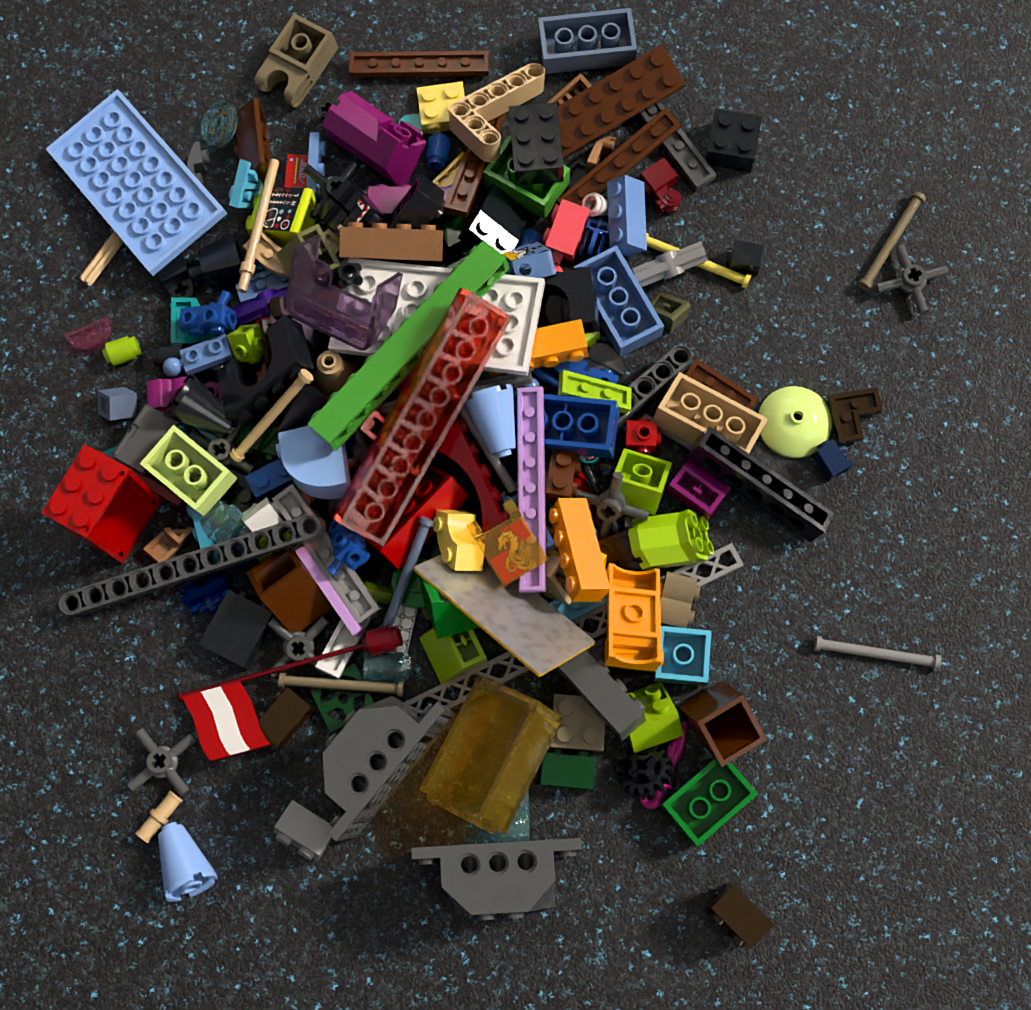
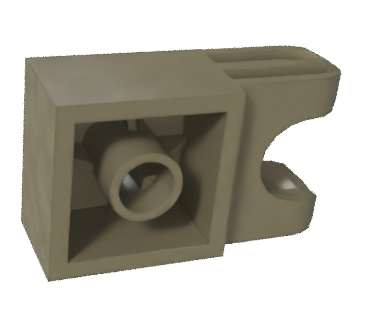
M294 13L269 49L270 54L255 76V86L261 91L269 92L276 84L287 81L288 85L284 91L285 100L289 106L298 107L339 48L333 34Z

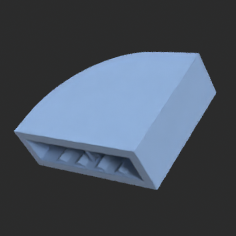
M309 426L278 433L277 455L279 459H282L283 465L291 479L301 491L320 499H339L353 495L345 442L335 452L317 437Z

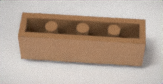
M348 222V227H340L339 257L442 261L443 231L436 230V225H421V230L411 229V224H396V229L387 228V223H372V228H363V223Z

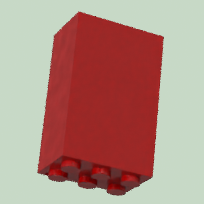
M84 444L41 513L80 541L123 564L162 499L130 468Z

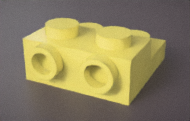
M463 82L418 87L417 95L423 134L449 131L450 106L465 97Z

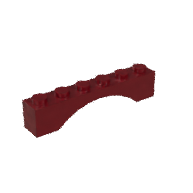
M452 413L426 426L436 450L458 463L468 474L476 488L482 510L480 541L485 544L484 557L490 568L493 567L490 560L504 552L498 551L499 543L496 536L499 538L501 536L500 531L510 526L512 520L508 512L502 510L499 503L501 501L500 493L495 486L492 487L488 479L491 477L490 471L486 464H482L479 459L480 449L475 440L471 441L467 432L470 430L463 417Z

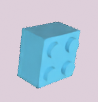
M661 626V650L664 652L663 665L659 666L657 671L654 672L653 681L705 686L708 683L711 631Z

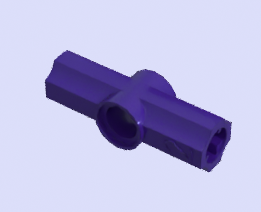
M293 284L278 290L267 289L260 292L256 299L236 306L233 310L236 312L239 327L241 325H251L264 317H268L267 301L271 298L283 296L284 300L287 299L286 296H293L297 301V306H299L308 298L307 294L299 297Z

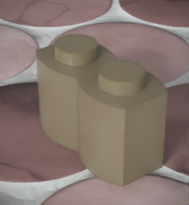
M671 572L665 574L660 597L662 626L686 628L687 625L692 626L695 611L691 610L692 601L698 600L701 587L696 585V578Z

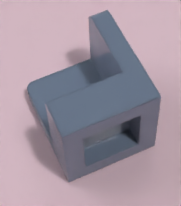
M126 387L98 390V414L110 421L136 417L137 393Z

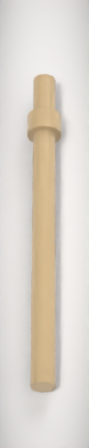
M270 159L245 260L240 265L239 273L241 276L237 291L240 293H247L250 277L254 275L256 267L254 261L279 166V161L276 159Z

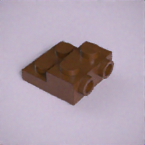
M552 448L551 453L545 452V503L555 504L558 498H576L578 482H573L574 475H579L581 460L576 459L577 452Z

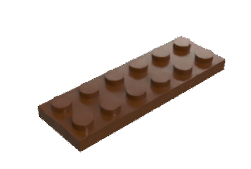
M662 44L557 106L563 160L685 88L684 80Z

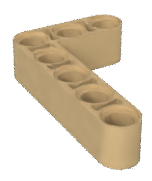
M538 63L528 64L454 102L449 110L450 130L481 160L485 162L498 160L500 157L501 135L488 121L509 111V106H519L540 95L544 90L545 68Z

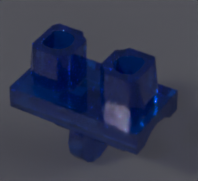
M217 571L206 574L207 584L200 588L196 582L183 586L184 596L181 599L192 615L198 611L203 613L209 609L215 615L218 609L217 605L221 604L228 590L232 591L227 581Z

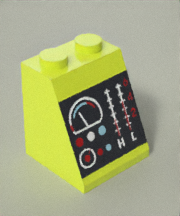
M263 186L259 194L255 195L252 215H249L246 220V229L250 236ZM273 187L262 232L277 246L284 247L297 233L315 225L316 220L310 216V213L317 206L313 189Z

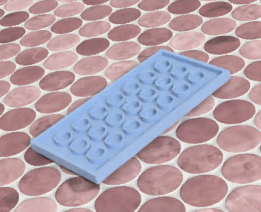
M118 89L46 148L49 154L152 276L227 215L223 207Z

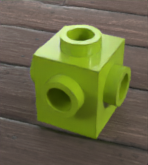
M259 324L241 325L227 335L236 360L248 362V364H255L262 360L264 352Z

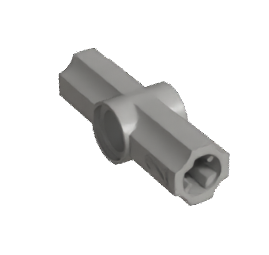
M700 241L677 251L675 249L655 257V260L643 263L632 269L640 286L644 287L661 279L666 280L684 273V270L703 264L708 259Z

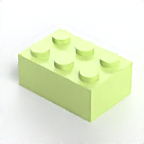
M174 425L140 463L204 517L237 480V477Z

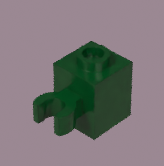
M457 217L437 228V230L443 231V246L450 257L460 252L462 258H464L471 250V248L458 239V236L467 224L465 218Z

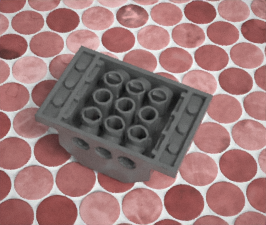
M395 695L361 708L356 713L352 711L343 721L345 727L340 733H334L326 741L325 746L327 748L322 753L325 794L346 811L343 814L340 812L330 823L332 829L328 835L335 841L357 837L458 714L451 708L436 702L435 705L429 704L419 717Z
M581 838L416 847L411 848L412 859L419 860V865H441V887L448 894L449 913L478 915V920H492L496 918L497 913H506L507 919L523 918L524 912L556 907L554 852H558V857L576 856V851L582 850Z

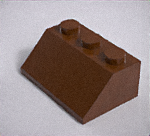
M253 98L234 113L235 126L232 132L233 136L237 137V144H234V153L236 159L239 158V161L242 159L251 163L249 169L257 173L258 179L264 185L271 159L267 121L259 99Z

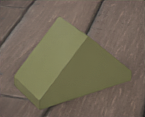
M660 292L650 301L662 321L664 329L669 334L687 319L691 306L689 302Z

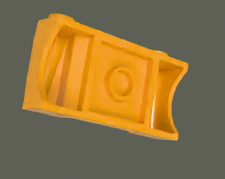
M609 563L606 573L611 589L605 595L607 596V638L605 640L604 666L656 672L658 667L663 665L664 652L661 650L660 597L663 584L660 582V569L629 571Z

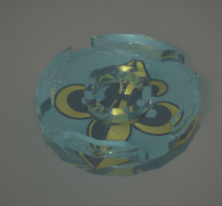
M219 100L208 108L211 110L209 114L204 115L201 125L203 140L213 148H223L228 145L233 139L238 126V112L235 106L227 101Z

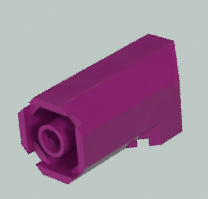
M352 91L341 94L337 98L341 102L337 106L334 104L330 106L322 124L323 129L326 130L324 132L325 135L395 185L407 184L426 144L425 139L422 140V132L405 121H400V124L393 123L395 118L388 117Z

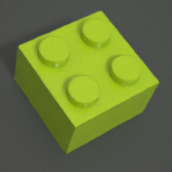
M624 448L615 472L623 474L620 491L625 495L626 504L649 511L651 515H656L672 462Z

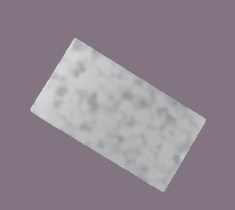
M442 554L414 566L413 570L538 677L543 676L595 644V640L538 593H520L518 577L504 585L495 568H489L485 557L482 571H455L447 563L443 562Z

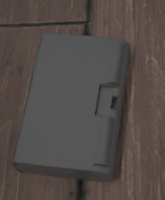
M145 404L111 456L146 476L149 471L140 464L141 461L173 425L178 428L180 424L177 421L166 418L162 412Z

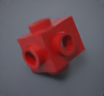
M639 418L636 421L627 420L625 448L646 455L654 453L656 445H661V430H657V422H651V419Z

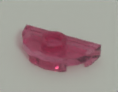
M107 316L63 335L72 346L79 350H94L104 345L109 339L113 328L112 321Z

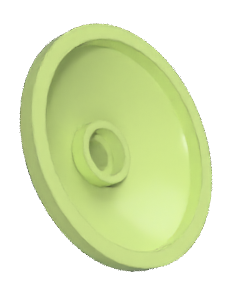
M790 386L774 391L764 400L758 414L768 418L760 433L761 439L768 448L783 457L804 458L813 455L818 450L817 446L828 440L831 433L832 417L827 404L818 394L803 387ZM799 414L802 419L796 420L793 415Z

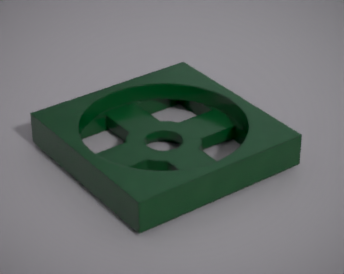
M355 663L346 667L340 677L348 676L357 681H364ZM329 676V677H327L326 679H336V678H334V677H332V676ZM309 688L331 734L345 726L343 721L329 717L328 713L336 708L343 709L346 717L352 711L356 713L353 707L354 699L364 694L365 703L363 708L374 704L370 692L334 690L333 698L323 703L321 700L323 689ZM341 694L348 695L347 703L342 704L339 702Z

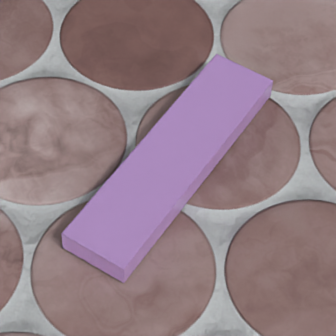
M302 546L296 550V554L351 634L355 637L363 634V627L352 616L306 547Z

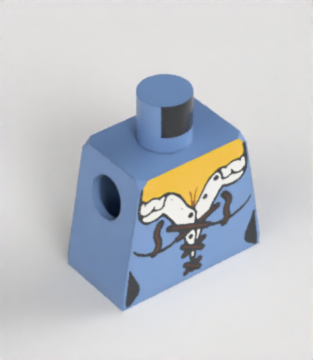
M538 241L503 253L507 258L509 270L505 273L507 275L543 278L556 274L551 250Z

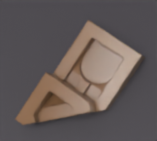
M608 136L596 142L587 160L586 173H589L599 164L601 155L609 156L613 152L616 137Z
M186 527V529L164 528V532H160L143 548L144 553L155 563L173 558L193 535L192 527Z

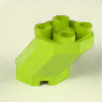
M689 509L677 513L648 516L647 521L634 519L631 522V525H634V527L628 531L632 553L635 558L640 557L643 562L639 563V565L644 570L697 564L708 561V557L714 553L713 545L708 538L707 530L709 529V524L706 517H700L697 512Z

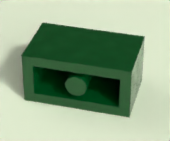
M549 748V753L543 752L540 786L593 791L596 757H590L591 752L575 751V755L564 754L565 750Z

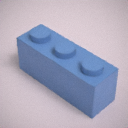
M622 175L608 181L609 249L617 245L622 255L628 257L647 251L644 182L627 175Z

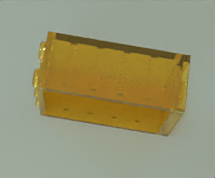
M478 675L419 790L428 794L426 800L493 835L496 830L506 834L563 718L540 701Z

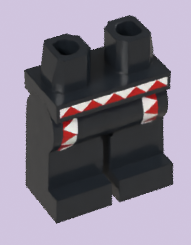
M346 178L332 194L338 202L329 198L316 214L339 237L340 227H348V222L363 223V228H372V223H385L383 221L385 215L379 211L360 187Z

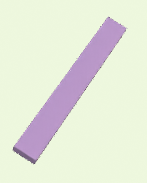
M542 386L517 388L518 520H522L531 536L522 540L518 549L523 547L527 552V556H532L530 558L532 560V567L519 576V592L540 593L546 592L544 388ZM527 556L526 563L523 566H528L530 563Z

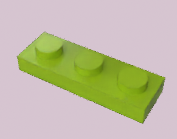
M562 370L559 374L558 395L616 400L620 413L627 414L631 410L630 387Z

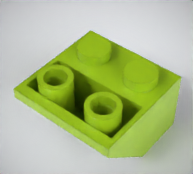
M432 628L419 638L441 684L488 662L473 629L437 639Z
M662 682L626 693L631 699L636 697L646 709L643 711L646 721L627 737L634 753L684 736L678 711Z

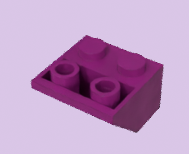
M689 459L669 484L667 493L692 511L697 512L699 516H705L708 521L732 488Z

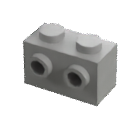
M293 800L274 826V833L277 834L275 838L286 846H289L291 843L299 848L298 853L308 860L314 858L318 861L333 839L328 835L332 829L330 823Z

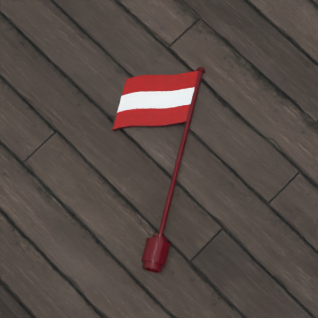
M387 625L366 631V637L362 638L363 643L186 693L180 691L177 698L180 701H184L190 711L200 745L211 762L266 748L272 745L261 730L253 702L241 682L363 648L367 653L370 652L372 656L397 650L399 646L403 645L399 627L397 625L393 627Z

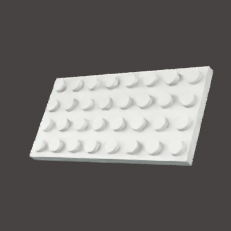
M349 258L348 262L361 265L360 275L363 278V283L360 286L350 285L347 288L341 289L328 345L329 351L367 357L375 354L381 348L383 341L399 329L401 322L405 318H409L416 311L419 303L425 299L427 300L434 292L437 284L442 281L444 282L450 276L452 269ZM504 274L420 363L428 364L429 361L437 357L442 366L528 376L545 280L543 278Z

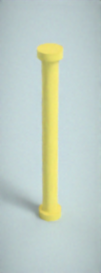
M646 233L648 247L663 253L675 249L676 251L680 250L651 238ZM711 261L697 265V267L742 284L741 287L745 289L751 278L750 274L743 275Z

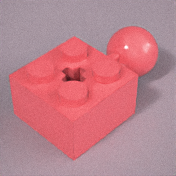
M562 199L560 205L555 204L551 215L552 228L547 227L542 240L543 245L551 250L555 271L563 272L560 267L562 259L573 263L590 213L589 208Z

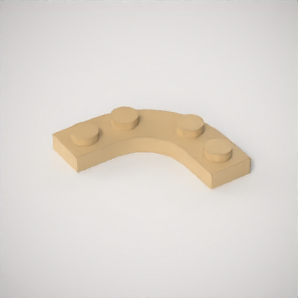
M328 228L324 235L335 255L338 256L340 238ZM262 232L255 260L271 273L288 277L277 257V253L282 248L277 246ZM249 240L243 245V249H244L246 252H247Z

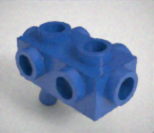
M222 290L216 303L210 302L209 305L181 308L178 321L179 329L182 332L187 331L193 337H202L210 333L223 335L224 333L234 331L237 324L236 312L226 306L231 294Z
M342 516L339 519H335L327 529L334 551L333 556L335 557L327 571L334 576L343 564L354 571L357 567L366 563L370 556V553L365 549L366 543L360 534L362 532L360 527L354 521L345 519Z

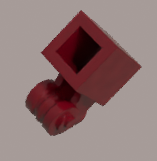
M664 157L642 171L640 181L644 182L645 195L650 196L654 207L659 213H674L679 208L681 195L678 191L670 189L676 186L678 174Z

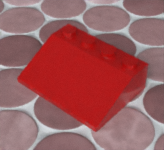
M428 463L421 475L410 482H406L399 476L355 523L360 527L362 531L360 534L366 543L399 570L405 565L420 525V522H418L420 516L433 520L436 517V509L457 510L463 505L469 495L451 475ZM433 527L429 528L423 546L435 532Z

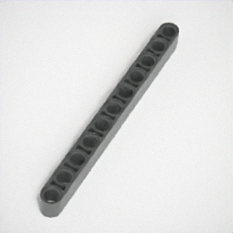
M678 345L671 349L628 386L631 388L632 408L627 414H619L617 431L627 423V420L634 418L668 389L679 372L685 374L688 371L692 360V352L687 346ZM682 357L686 362L678 363L675 361V358ZM659 372H663L667 374L668 377L659 378L656 374ZM644 387L649 389L650 393L642 394L638 389ZM577 455L576 459L582 461L587 456ZM518 480L515 482L517 489L511 493L505 490L500 495L501 498L508 495L512 497L518 494ZM501 499L499 503L502 507V510H506Z
M303 515L66 592L60 597L59 608L67 615L86 614L318 539L324 535L326 523L324 519L315 515ZM311 520H314L316 529L310 534L307 530V525ZM287 528L292 532L289 541H286L283 537V533ZM262 536H266L268 540L267 546L264 549L259 544ZM238 544H242L244 549L240 557L236 554ZM217 551L220 559L217 564H214L212 556ZM192 559L196 563V567L193 572H191L189 569V562ZM168 567L172 570L170 579H167L165 576V571ZM144 575H147L148 577V584L146 585V587H144L142 584V578ZM121 582L125 586L123 594L119 592V585ZM98 590L101 593V599L99 602L96 599V592ZM74 598L78 601L76 609L73 607Z

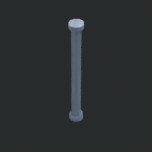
M420 516L418 520L420 522L419 528L383 624L379 625L378 628L387 625L393 627L429 528L434 525L435 521Z

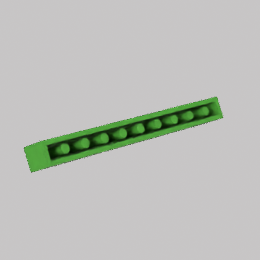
M484 240L478 246H474L470 250L468 257L452 269L450 276L444 282L442 281L437 284L434 292L427 300L421 301L416 311L409 318H405L401 322L399 329L383 341L381 348L375 354L367 357L364 365L357 373L351 374L346 384L330 396L328 403L312 415L308 426L313 433L336 452L509 270L507 258Z

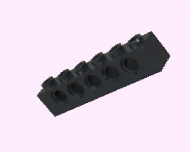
M710 426L696 439L686 456L808 542L825 533L834 515V512Z

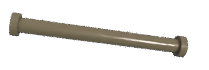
M917 191L913 192L911 202L864 278L858 281L857 285L864 291L871 290L874 278L919 205L925 202L926 197L924 194Z
M280 673L278 687L285 689V686L390 693L397 694V697H403L404 681H399L397 684L286 676V673Z

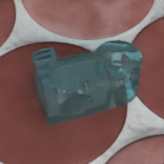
M364 651V681L405 682L411 677L412 660L408 654L397 652L393 655L380 654L372 656L370 652Z

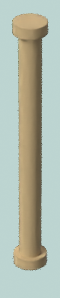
M305 369L299 371V377L240 445L230 451L229 454L232 459L242 462L245 458L244 454L305 384L311 383L313 376L309 371Z

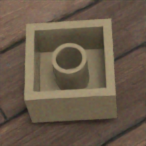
M554 694L550 748L602 753L604 751L605 722L581 696Z

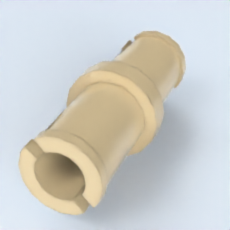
M170 790L157 808H152L149 812L151 815L135 834L146 843H149L161 826L169 822L168 818L183 800Z

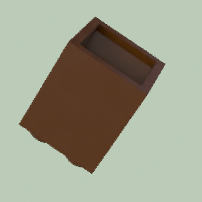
M292 547L272 553L246 572L259 598L290 633L304 631L311 623L327 614L333 608Z
M724 681L717 683L679 706L692 732L721 767L767 740L744 695Z

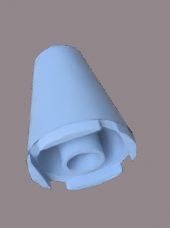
M506 384L507 389L501 390L500 385L471 393L472 399L468 400L466 396L462 398L463 404L489 453L496 455L497 459L512 455L511 450L516 448L514 399L511 384Z
M176 822L163 826L161 828L162 831L158 834L166 900L169 902L181 901L180 895L189 894L191 898L215 884L214 879H218L217 874L185 827L181 824L177 825Z

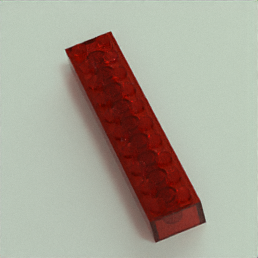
M459 288L336 507L332 517L339 524L382 546L385 545L510 323L512 316L472 291Z

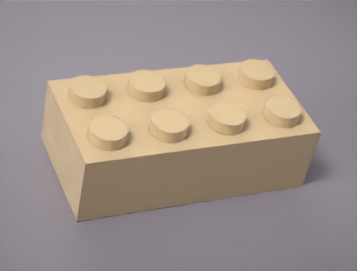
M679 372L658 406L652 422H657L658 427L691 445L710 426L747 453H750L768 418Z

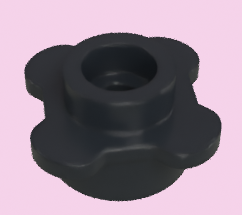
M348 262L338 267L337 272L340 277L338 284L341 288H347L350 285L360 286L363 283V278L360 275L362 267L359 263Z

